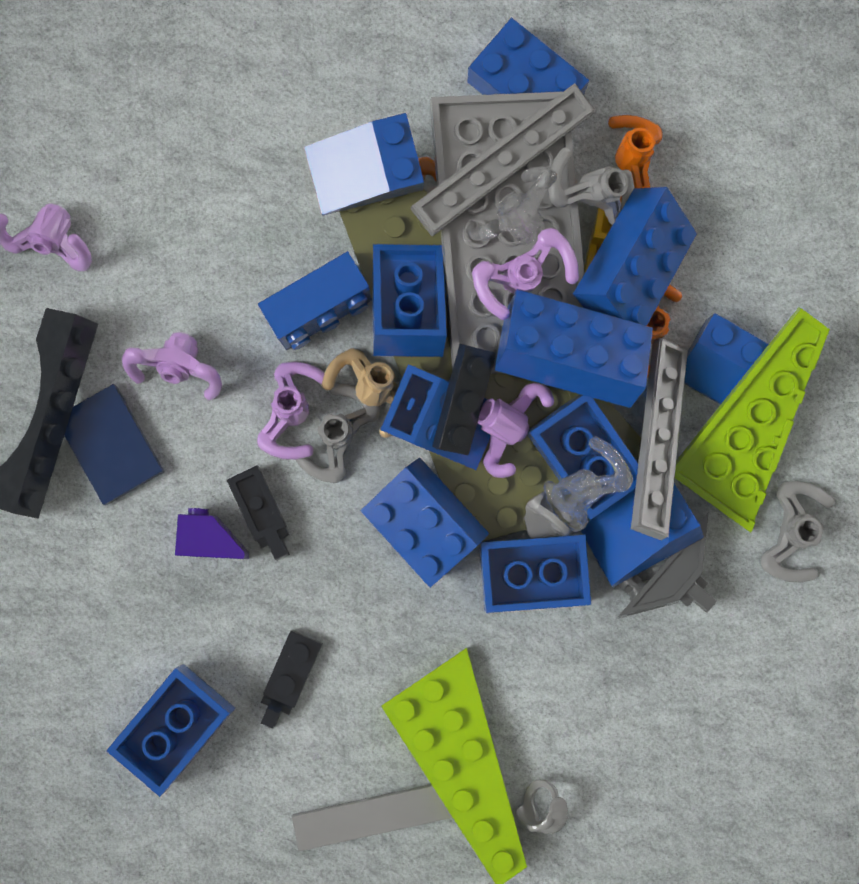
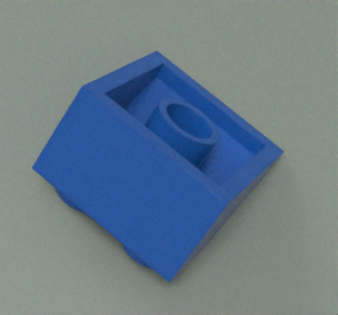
M714 313L705 320L688 350L684 384L721 405L769 344Z

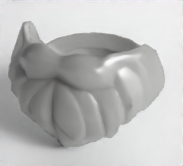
M541 492L528 501L525 507L524 520L530 538L554 537L556 535L572 536L576 529L575 519L564 514L559 507L554 506L551 500L546 497L545 492Z
M535 780L526 788L524 805L516 809L515 815L530 832L554 834L565 826L568 820V808L566 801L559 797L558 790L553 783L547 780ZM541 787L548 789L553 798L550 803L549 813L544 820H539L538 812L534 805L535 793Z

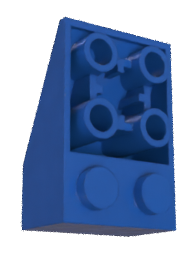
M408 364L380 430L476 470L491 435L481 429L482 426L477 423L469 456L432 447L449 381Z

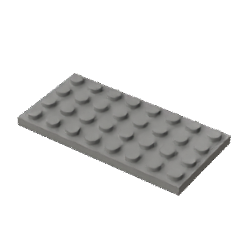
M562 92L431 97L430 112L437 186ZM571 132L441 230L452 370L459 344L461 343L495 352L496 356L491 374L502 373L495 371V364L504 320L499 319L488 311L480 301L474 288L472 271L482 261L502 265L532 250L542 230L549 228L557 229L567 239L574 250L578 262L579 279L575 284H569L566 281L563 259L556 248H551L541 265L543 271L541 283L529 293L582 307L573 295L584 276L578 201L568 204L566 207L558 208L550 202L548 192L549 171L553 160L562 148H568L571 151V158L567 162L561 178L562 188L566 189L576 185ZM540 250L534 256L535 259H537L539 254L541 253ZM488 281L491 293L501 304L508 308L514 294L505 290L503 284Z

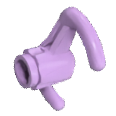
M46 204L38 211L32 225L13 237L6 231L7 216L0 214V245L5 250L12 253H20L32 248L44 255L55 253L61 256L76 271H87L92 262L91 253L85 242L78 235H67L71 221L70 214L64 208L55 204Z
M549 228L542 230L532 250L505 264L499 265L489 261H482L474 267L472 271L474 288L480 301L488 311L501 320H506L510 316L509 309L501 304L491 293L488 281L503 284L505 290L515 294L517 289L526 292L533 291L541 283L543 276L541 265L551 248H556L563 259L566 281L569 284H575L578 281V262L574 250L557 229ZM540 250L541 253L539 254L538 258L535 259L534 256Z
M173 333L169 340L165 341L163 348L145 350L128 348L122 356L124 370L137 384L145 380V375L136 365L142 364L156 367L161 378L172 384L188 380L189 375L207 381L209 387L204 391V397L207 400H213L219 395L222 388L221 378L216 369L196 360L198 354L197 341L185 333Z
M302 362L281 363L276 368L274 377L278 382L279 388L274 392V400L271 403V419L257 437V443L261 450L281 459L297 460L312 456L314 449L311 445L285 447L278 445L276 439L288 426H298L309 415V404L304 393H300L297 387L294 386L293 375H305L322 385L325 373L323 370Z
M540 383L526 385L519 393V396L509 404L500 399L496 401L488 399L482 405L478 424L482 426L481 429L491 435L489 450L484 457L483 463L487 472L493 477L506 478L516 473V467L512 463L499 465L501 456L507 444L514 445L516 442H521L528 434V417L524 412L537 396L544 407H551L554 404L552 391L546 385Z

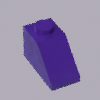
M188 508V515L178 514L175 556L249 559V551L219 517L209 516V509Z

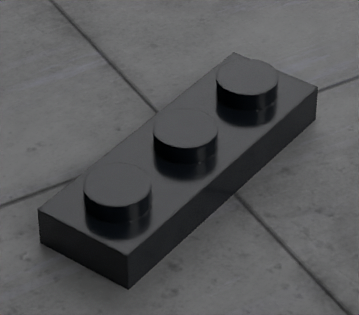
M459 344L432 447L469 456L493 368L495 352Z

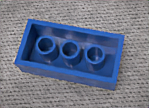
M668 187L633 189L573 293L583 308L647 326L697 235V232Z
M519 289L516 290L508 306L510 316L503 321L495 371L631 408L646 388L653 328Z

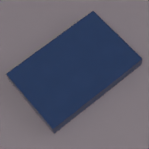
M115 384L73 406L64 436L103 505L106 506L165 472Z

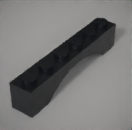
M50 308L45 309L36 337L41 367L40 392L28 430L15 451L0 466L1 510L39 519L98 323L77 314Z

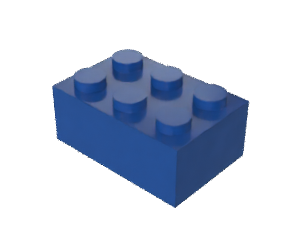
M511 17L468 67L467 83L482 95L564 92L574 83L585 94L589 79Z
M347 251L259 302L258 306L285 350L291 347L293 350H298L311 341L310 336L319 331L327 333L340 324L339 319L351 314L353 317L365 311L369 307L368 302L372 301L369 285Z
M578 394L529 429L528 437L584 517L590 520L636 488L638 463L592 397Z
M420 457L406 466L360 510L430 588L489 535V532Z
M585 535L482 542L479 544L483 602L486 613L591 605Z
M182 664L171 672L106 751L161 797L236 708L185 664Z

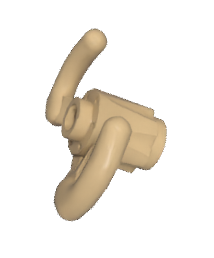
M355 348L340 353L330 362L324 373L323 389L331 390L334 387L340 370L345 365H351L358 378L355 389L356 396L361 403L367 406H379L384 402L392 403L399 386L394 382L395 374L387 364L382 362L371 364L364 353ZM379 431L383 438L393 436L384 431Z

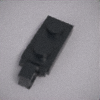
M256 465L227 479V483L254 541L258 542L260 548L269 546L274 559L277 561L290 555L283 538L289 536L286 529L287 525L260 467Z
M294 630L290 631L263 692L264 696L261 703L268 707L261 724L274 729L282 712L290 715L292 708H295L323 643Z

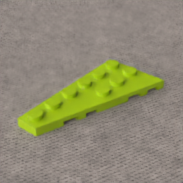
M800 307L797 308L676 460L675 479L750 533L753 530L759 507L765 499L766 489L771 476L777 468L792 429L794 416L804 398L805 388L811 372L815 369L830 330Z
M465 648L381 705V707L494 883L504 884L527 868L469 654L467 648Z

